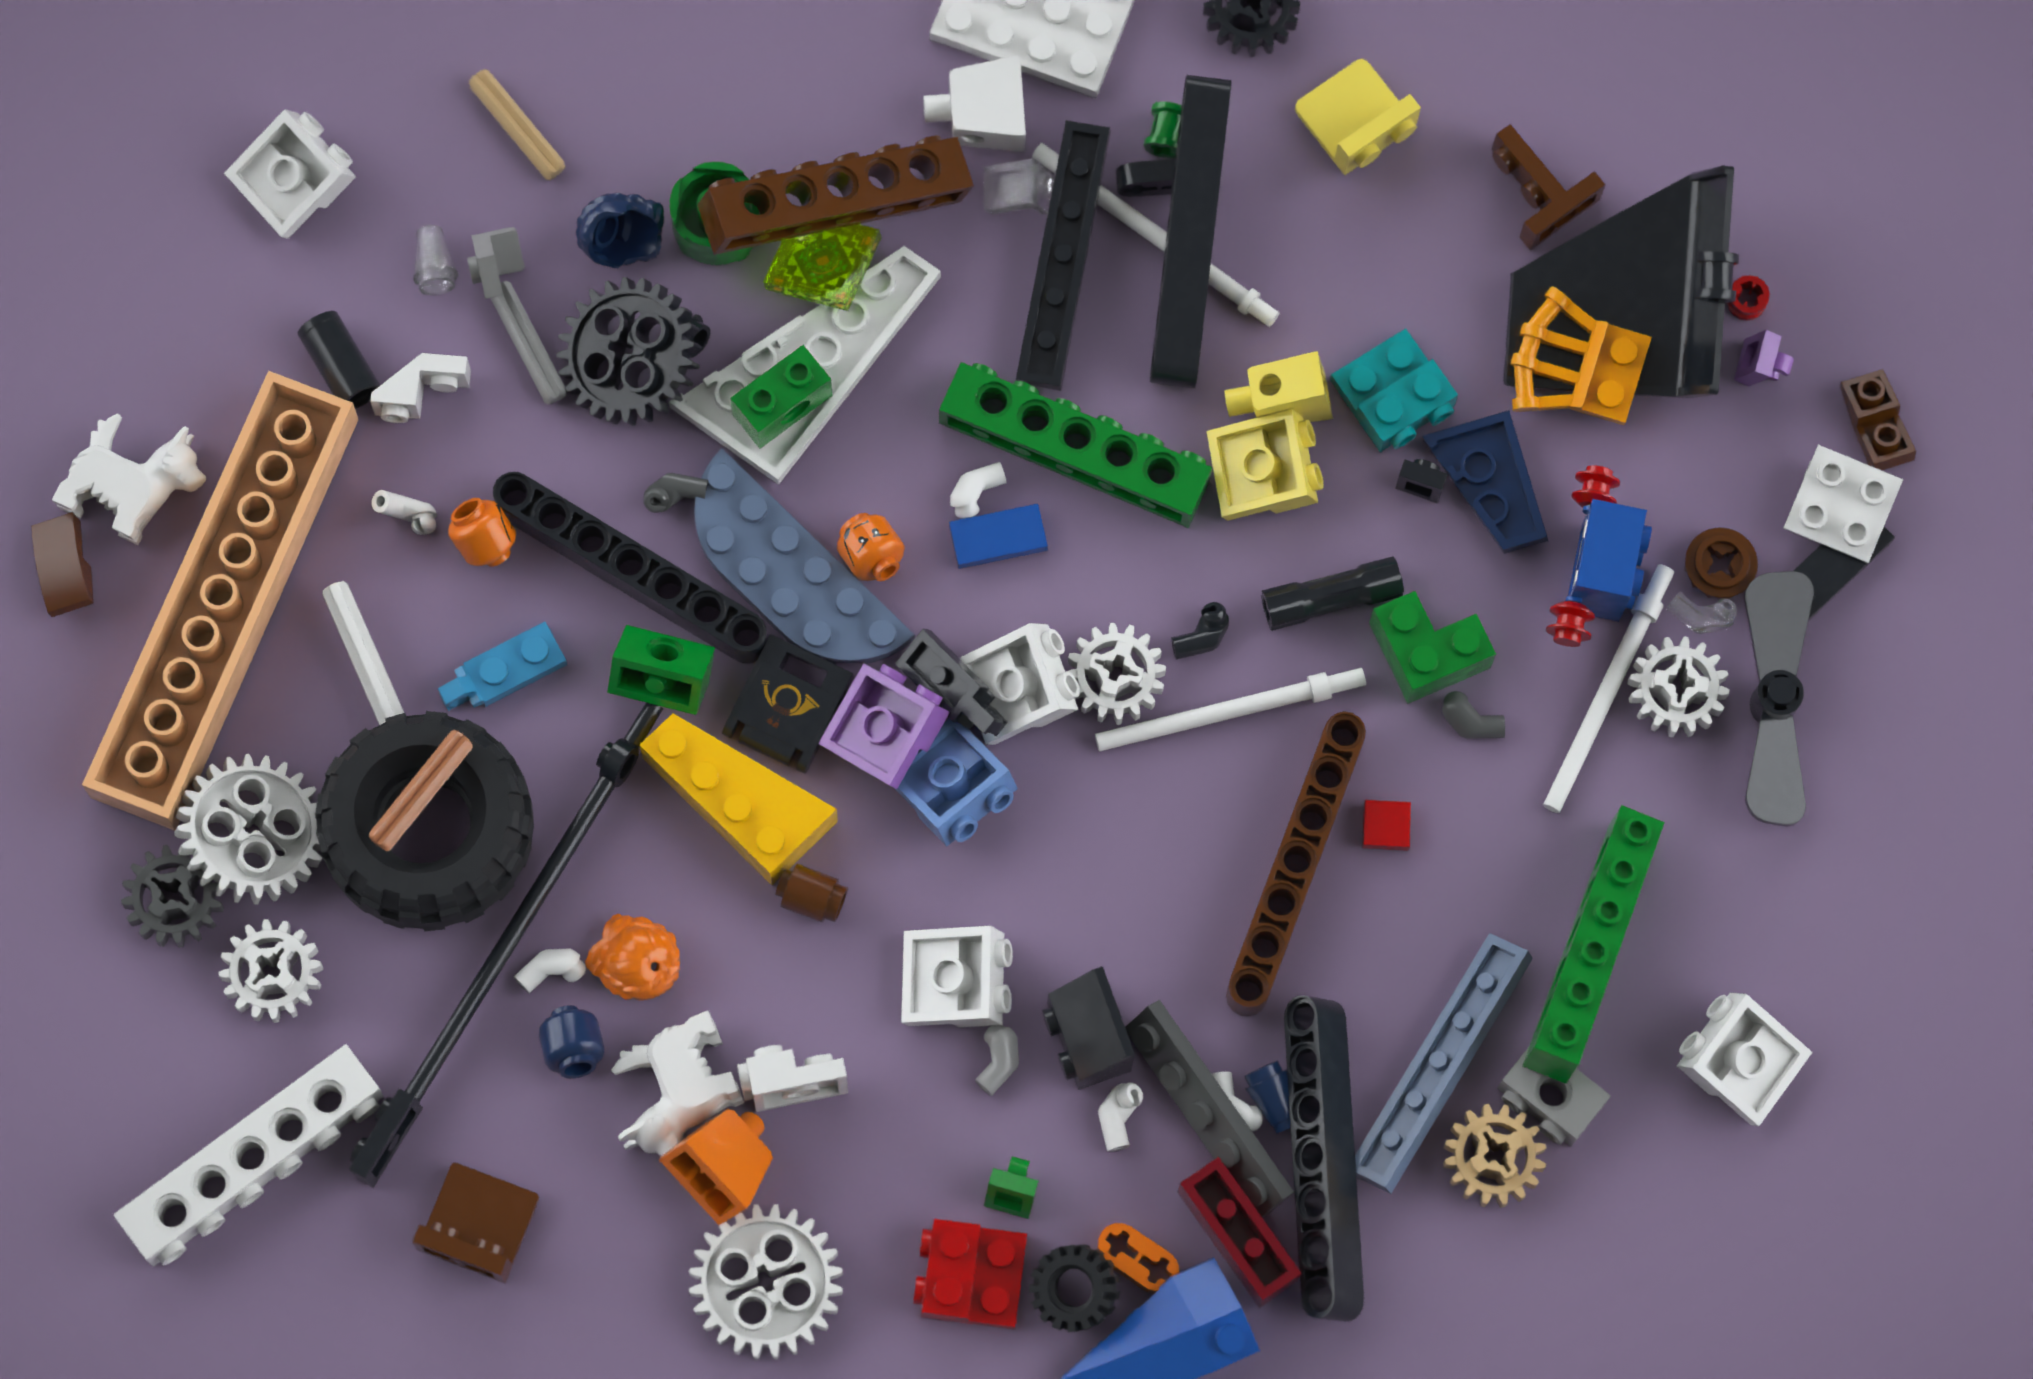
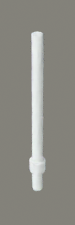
M1658 564L1645 593L1639 594L1633 609H1631V613L1634 616L1544 801L1543 806L1546 809L1560 813L1650 623H1656L1664 605L1661 603V600L1675 573L1671 568Z
M1362 668L1330 676L1323 672L1307 676V681L1096 733V744L1100 752L1312 699L1313 703L1332 699L1333 693L1366 686L1364 671Z

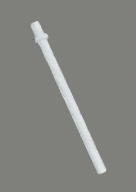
M1041 143L1034 151L1032 158L1055 174L1059 154ZM1101 185L1097 204L1165 252L1167 232ZM1211 264L1208 284L1239 305L1237 308L1239 312L1244 315L1250 313L1268 327L1276 321L1280 312L1259 298L1261 293L1254 288L1250 291Z

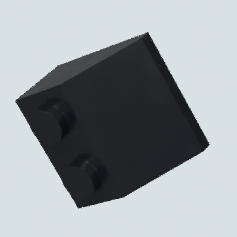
M1103 966L1091 970L1048 994L1047 1004L1049 1008L1043 1009L1042 1014L1050 1036L1058 1034L1064 1052L1058 1053V1059L1066 1080L1074 1078L1078 1090L1132 1071L1135 1053Z

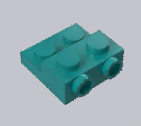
M1406 328L1330 376L1331 383L1379 452H1382L1391 445L1395 450L1405 446L1416 437L1417 433L1415 430L1428 422L1432 426H1436L1449 418L1455 411L1453 407L1457 401V392L1434 359L1429 361Z

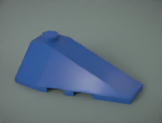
M1213 1257L1169 1277L1153 1296L1140 1308L1132 1311L1115 1331L1105 1340H1101L1060 1379H1197L1255 1354L1260 1349L1238 1299L1216 1259Z

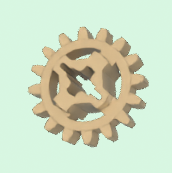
M1484 1104L1481 1117L1479 1118L1471 1110L1465 1113L1466 1127L1462 1124L1454 1123L1451 1132L1458 1139L1445 1141L1443 1148L1454 1154L1445 1159L1443 1166L1447 1169H1456L1457 1173L1450 1180L1452 1186L1459 1185L1462 1182L1467 1186L1463 1194L1464 1199L1467 1200L1474 1193L1480 1195V1206L1486 1207L1491 1197H1496L1500 1208H1503L1508 1203L1509 1194H1512L1519 1202L1525 1198L1523 1185L1535 1189L1539 1181L1531 1173L1544 1171L1546 1163L1536 1159V1155L1546 1150V1144L1533 1142V1138L1540 1130L1538 1126L1526 1129L1522 1125L1527 1114L1522 1112L1513 1119L1509 1117V1105L1504 1104L1498 1114H1493L1490 1105ZM1490 1126L1502 1127L1512 1133L1509 1135L1496 1133ZM1470 1136L1475 1152L1474 1157L1465 1163L1464 1146ZM1488 1146L1493 1152L1500 1149L1504 1152L1505 1155L1500 1161L1501 1165L1496 1160L1489 1163L1485 1160L1484 1157L1489 1151ZM1524 1149L1525 1166L1522 1174L1519 1176L1517 1173L1518 1168L1514 1161L1516 1154ZM1481 1176L1495 1179L1499 1186L1487 1185L1477 1179Z

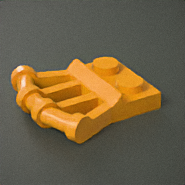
M1551 286L1544 295L1546 301L1528 323L1522 324L1520 336L1523 337L1519 352L1513 353L1510 365L1514 367L1516 398L1512 399L1513 411L1528 412L1571 409L1625 425L1652 337L1611 325L1605 321L1593 319L1574 304L1563 292ZM1561 311L1590 334L1588 342L1549 331L1546 328ZM1540 343L1584 356L1579 372L1536 359ZM1533 374L1573 385V393L1568 395L1534 396Z

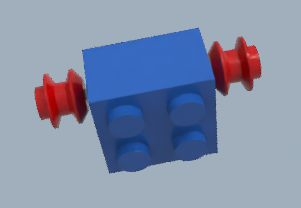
M1590 465L1586 467V471H1579L1575 474V479L1582 483L1583 486L1582 490L1572 492L1571 497L1583 508L1582 512L1586 515L1581 525L1568 596L1565 601L1550 607L1549 611L1557 617V622L1546 627V632L1554 636L1553 641L1562 646L1579 647L1581 642L1590 640L1592 635L1584 629V623L1593 621L1595 617L1619 622L1625 608L1633 609L1635 598L1639 596L1644 570L1637 569L1636 566H1641L1643 555L1647 553L1652 533V526L1644 525L1647 510L1617 504V500L1610 496L1609 492L1610 489L1618 488L1621 482L1613 476L1611 469L1603 466Z

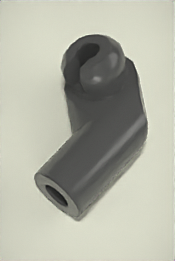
M667 473L645 490L643 496L644 505L650 512L662 513L683 498L695 500L696 497L705 499L708 480L677 473Z
M1459 691L1451 692L1445 696L1442 708L1444 718L1461 737L1467 739L1505 737L1504 715H1479L1469 703L1468 697Z

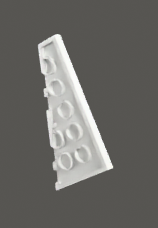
M903 246L862 273L860 279L850 284L848 287L854 288L852 294H850L852 289L846 288L844 293L838 292L835 297L829 296L828 301H832V303L825 302L826 298L823 299L819 306L804 316L799 315L743 352L742 357L718 372L716 370L705 377L703 383L684 395L681 393L683 398L681 402L674 399L669 401V407L779 485L940 279L941 271ZM839 294L847 296L844 304L836 302ZM804 345L831 378L832 396L759 449L732 415L730 398L797 348Z

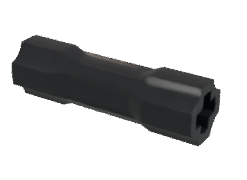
M1394 556L1361 564L1356 569L1303 583L1292 582L1262 590L1261 600L1268 626L1273 631L1304 623L1309 618L1335 611L1399 598L1403 596L1404 585L1398 563Z

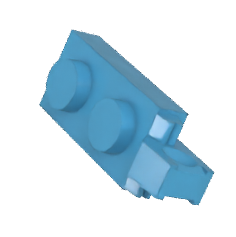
M545 621L464 662V665L454 670L457 678L439 687L438 691L448 711L469 700L474 708L482 704L487 707L567 666V661Z

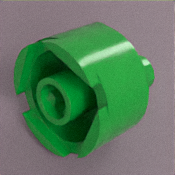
M705 162L695 166L693 171L675 183L669 201L672 230L682 253L687 257L708 265H725L735 261H742L747 258L753 248L749 247L714 255L697 206L707 192L708 187L716 181L726 178H733L735 183L750 180L738 167L725 162ZM744 203L749 212L760 215L756 206L751 203Z

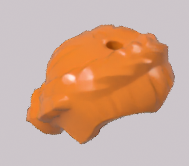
M616 914L605 923L602 938L588 951L585 964L586 968L592 972V975L599 977L605 988L609 989L612 994L619 995L625 1000L636 999L643 1001L658 997L672 988L679 976L680 951L676 945L674 934L667 931L662 924L653 923L645 917L632 918L629 915ZM655 962L656 969L652 970L651 964Z

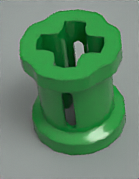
M1166 101L1155 102L1152 105L1153 125L1150 137L1145 138L1143 144L1146 152L1161 158H1176L1182 105Z

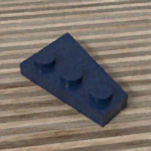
M1509 410L1422 436L1424 443L1504 554L1548 541Z

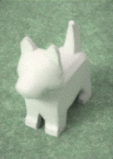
M117 413L108 418L107 421H97L98 432H91L90 447L80 452L72 461L68 478L60 483L52 501L57 504L56 506L67 513L73 512L81 519L84 513L83 502L96 497L98 503L105 504L104 508L106 510H113V514L116 515L112 529L119 532L118 536L139 545L143 537L142 531L161 508L169 495L175 489L188 492L196 491L204 484L206 476L196 465L197 455L190 448L194 435L189 434L187 436L189 428L185 426L173 439L157 449L146 463L137 464L112 452V442L122 420L121 415Z
M709 1011L690 1017L683 1025L664 1028L661 1033L656 1034L649 1045H633L632 1052H620L621 1059L612 1068L613 1074L618 1075L638 1068L652 1067L662 1092L660 1101L647 1109L631 1127L624 1130L618 1136L619 1141L628 1140L624 1145L625 1150L640 1146L646 1153H657L662 1156L684 1139V1133L687 1130L711 1118L726 1107H736L745 1103L732 1073L711 1075L712 1069L710 1066H707L706 1058L700 1057L705 1045L710 1044L717 1047L723 1044Z

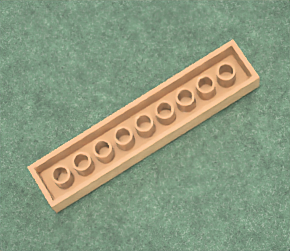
M267 372L82 783L90 798L176 831L180 820L176 818L179 807H187L182 801V797L186 790L194 791L192 786L193 780L197 775L201 776L359 419L352 402L274 372Z

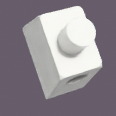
M1020 55L953 69L949 71V94L923 96L925 123L951 121L952 137H958L960 146L1017 152L1025 151L1026 132Z

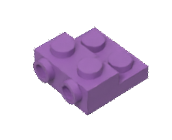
M863 663L818 744L897 789L918 751L921 749L928 752L950 712L939 706L943 697L920 684L915 692L905 687L903 684L907 677L891 667L883 664L880 670L877 671Z

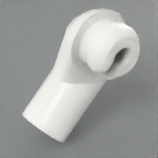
M385 490L376 492L372 498V508L374 511L412 522L411 527L416 534H429L437 527L434 519L437 517V513L430 503Z
M546 949L539 952L513 977L525 991L531 993L549 975L562 974L563 978L568 982L579 980L586 971V965L580 960V954L572 949Z

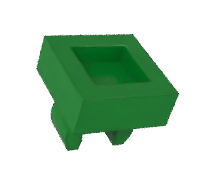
M1012 1156L1007 1172L993 1168L983 1206L1029 1219L1039 1182L1038 1180L1026 1177L1030 1161Z

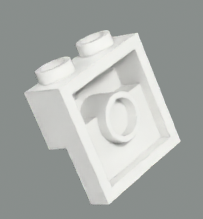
M285 109L224 174L281 237L289 239L318 207L327 208L356 176L348 168L353 163L350 156L338 145L333 143L329 147L319 135L324 129L313 116L307 112H303L300 115Z
M1029 623L959 658L990 688L989 691L995 696L990 705L1008 722L997 736L991 733H982L985 744H998L1031 727H1043L1078 710L1075 698L1080 694L1078 682L1070 672H1065L1060 659V655L1065 651L1063 640L1056 630L1049 628L1048 624Z
M992 926L904 931L901 1023L907 1026L953 1024L957 1027L1002 1025L1003 1013H1009L1012 1004L1010 989L1007 985H1003L1004 967H1010L1013 958L1011 943L1008 939H1004V933Z
M1729 993L1728 996L1721 995L1708 1007L1706 1016L1710 1018V1021L1702 1032H1693L1681 1044L1679 1052L1683 1055V1058L1677 1067L1709 1095L1718 1096L1750 1125L1760 1126L1813 1052L1747 994Z
M772 1045L755 1050V1057L746 1058V1063L737 1064L744 1101L754 1099L756 1112L848 1094L843 1058L833 1060L832 1054L809 1057L804 1060L805 1066L796 1067L793 1049L783 1051L781 1045Z

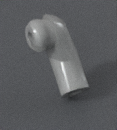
M992 1025L986 1030L984 1041L990 1047L992 1062L975 1079L977 1085L990 1096L1001 1087L1019 1065L1018 1038L1010 1027H1004L1003 1025Z

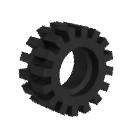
M1073 1244L1051 1250L1050 1254L1044 1255L1038 1261L1040 1265L1038 1268H1034L1031 1277H1034V1282L1029 1285V1293H1034L1035 1300L1031 1301L1034 1309L1038 1308L1042 1314L1039 1317L1044 1322H1051L1053 1324L1052 1327L1058 1330L1065 1329L1067 1332H1077L1101 1324L1105 1321L1104 1318L1107 1315L1112 1314L1116 1308L1113 1306L1114 1302L1120 1296V1291H1117V1283H1120L1119 1274L1114 1275L1112 1268L1115 1265L1113 1262L1103 1257L1105 1253L1099 1249L1093 1250L1089 1245ZM1070 1269L1084 1272L1092 1284L1091 1296L1082 1306L1075 1307L1066 1304L1058 1293L1059 1279L1063 1273Z

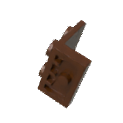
M452 1163L427 1225L419 1224L412 1243L420 1252L506 1284L539 1202V1195L459 1163Z

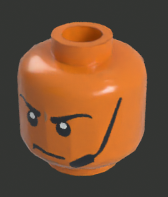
M472 498L460 504L452 512L448 536L469 565L495 567L508 559L511 554L510 549L516 540V530L495 501Z
M860 513L844 523L839 531L840 537L837 542V551L855 577L863 581L876 579L877 581H885L894 576L900 568L899 563L904 556L905 546L886 518L876 514Z

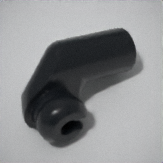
M1217 602L1206 604L1201 610L1202 616L1194 632L1171 637L1176 660L1211 652L1219 646L1229 627V616L1222 604Z

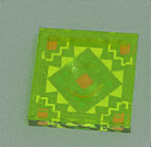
M857 224L782 240L763 280L765 289L848 311L882 239L880 230Z

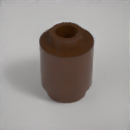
M796 864L793 871L784 870L775 895L782 897L781 907L822 923L825 919L836 922L843 907L848 887L838 884L839 879Z

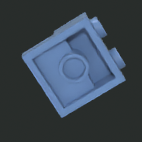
M949 718L944 722L928 752L921 749L918 751L899 787L895 790L915 809L919 819L947 847L954 840L964 842L971 838L978 828V821L990 811L999 813L1005 810L1013 800V792L1018 788L1010 771L968 728H965L960 723L953 722Z

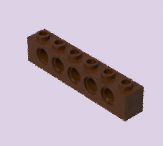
M934 135L919 140L914 146L900 148L899 144H890L877 149L871 155L860 157L857 152L847 153L837 157L832 163L818 165L817 161H808L795 166L789 172L777 174L774 169L765 170L753 175L750 180L735 183L733 178L722 179L708 187L707 192L697 206L713 254L716 255L960 203L974 187L958 137L941 140L939 135ZM910 168L918 170L923 175L924 180L916 178L911 173ZM869 177L878 179L884 189L874 186L870 182ZM827 185L838 188L843 197L833 195ZM786 194L797 197L801 202V206L792 204L787 199ZM744 203H751L756 206L760 215L749 212Z

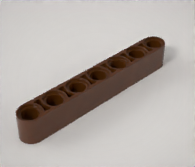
M1345 711L1336 713L1329 718L1324 727L1229 980L1226 993L1227 1003L1232 1011L1239 1015H1256L1263 1010L1268 1001L1365 740V725L1360 717L1354 713ZM1336 729H1347L1352 732L1356 741L1351 745L1342 746L1333 740L1331 733ZM1324 770L1332 771L1338 776L1340 784L1333 788H1325L1317 782L1315 775ZM1307 812L1316 813L1323 819L1324 826L1318 830H1308L1301 824L1300 816ZM1292 854L1301 855L1306 859L1309 867L1304 872H1292L1285 866L1284 858ZM1273 897H1284L1290 901L1293 910L1287 915H1276L1270 910L1268 901ZM1258 939H1268L1276 946L1277 953L1270 958H1261L1254 953L1252 943ZM1245 981L1253 982L1260 989L1261 996L1254 1001H1245L1236 993V986Z

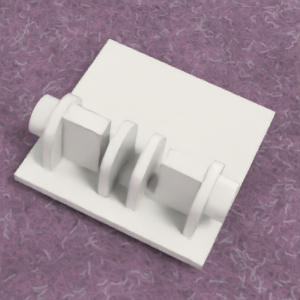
M1818 445L1807 467L1803 482L1783 529L1869 563L1903 479Z

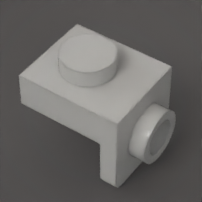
M514 227L472 235L476 256L467 258L472 283L482 282L485 299L503 295L499 275L518 272L524 269L518 234Z

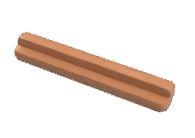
M456 730L451 731L369 832V837L379 848L385 851L393 848L472 750V742L465 735Z

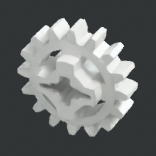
M1110 623L1108 634L1102 635L1101 631L1094 627L1091 631V642L1081 637L1077 640L1076 647L1081 654L1069 653L1068 664L1077 669H1071L1068 672L1075 677L1080 689V694L1075 699L1084 698L1081 706V712L1084 714L1092 708L1097 709L1098 722L1102 723L1108 713L1114 714V720L1119 725L1122 723L1123 714L1128 712L1136 721L1140 719L1139 706L1143 705L1150 710L1154 708L1155 700L1150 693L1162 694L1164 684L1155 679L1165 676L1166 673L1165 665L1155 664L1161 658L1162 651L1160 648L1148 650L1147 647L1150 642V635L1148 634L1141 636L1139 639L1134 638V626L1132 625L1127 627L1124 634L1118 633L1115 623ZM1115 646V649L1104 654L1096 653L1103 648ZM1132 652L1137 654L1142 660L1146 672H1143L1144 668L1135 665L1131 657ZM1115 666L1123 669L1122 675L1118 677L1117 681L1109 679V672L1111 673ZM1085 675H1088V679L1096 681L1100 689L1099 696L1089 687ZM1127 693L1135 694V696L1127 700L1116 701L1117 698Z
M1684 636L1679 646H1674L1671 639L1666 637L1661 643V651L1650 644L1645 650L1648 660L1640 657L1636 659L1633 667L1639 673L1630 675L1628 685L1638 688V690L1631 693L1629 702L1642 704V708L1637 714L1639 720L1647 716L1654 719L1651 725L1652 731L1655 732L1663 724L1668 726V736L1674 737L1678 728L1683 727L1686 735L1690 737L1696 731V723L1706 730L1712 724L1709 714L1719 717L1725 707L1717 700H1725L1729 695L1730 689L1719 686V684L1727 679L1728 671H1716L1714 667L1717 665L1720 656L1718 654L1709 658L1704 656L1705 643L1702 642L1696 649L1689 648L1688 637ZM1672 660V665L1668 669H1657L1656 672H1651L1660 663ZM1692 664L1695 665L1703 673L1704 676H1700L1699 673L1692 666ZM1678 672H1680L1679 681H1681V688L1685 691L1677 702L1678 693H1676V687L1672 682L1675 680ZM1652 697L1657 698V699L1660 701V703L1663 705V707L1665 708V710L1662 709V708L1654 701V699H1653ZM1706 702L1700 709L1685 714V709L1690 704Z
M269 919L263 920L262 931L255 932L251 925H246L247 938L242 941L232 936L230 941L236 950L234 953L224 952L221 954L222 960L230 965V968L220 971L219 977L222 981L232 982L223 990L226 997L232 999L240 996L235 1004L236 1009L243 1013L249 1007H252V1018L258 1022L263 1017L264 1012H269L274 1023H279L280 1011L287 1010L293 1018L296 1017L297 1009L295 1005L299 1001L308 1006L313 1003L307 994L308 989L318 990L321 988L319 980L312 976L313 973L323 971L321 961L310 960L319 952L315 943L303 946L307 938L305 931L300 929L293 935H290L291 926L284 920L278 930L273 929ZM278 942L275 947L259 949L257 947L264 943ZM298 955L302 964L299 981L295 979L292 971V966L297 962L296 958ZM243 961L248 964L250 976L245 980L246 985L244 987L241 982ZM267 964L273 968L277 966L280 974L276 978L272 975L265 976L262 971L263 967ZM283 993L285 995L275 1000H264L270 994Z

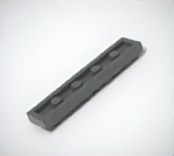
M1158 1000L1148 1005L1125 1027L1128 1036L1213 1158L1219 1157L1261 1217H1265L1294 1193L1293 1189L1162 1002Z

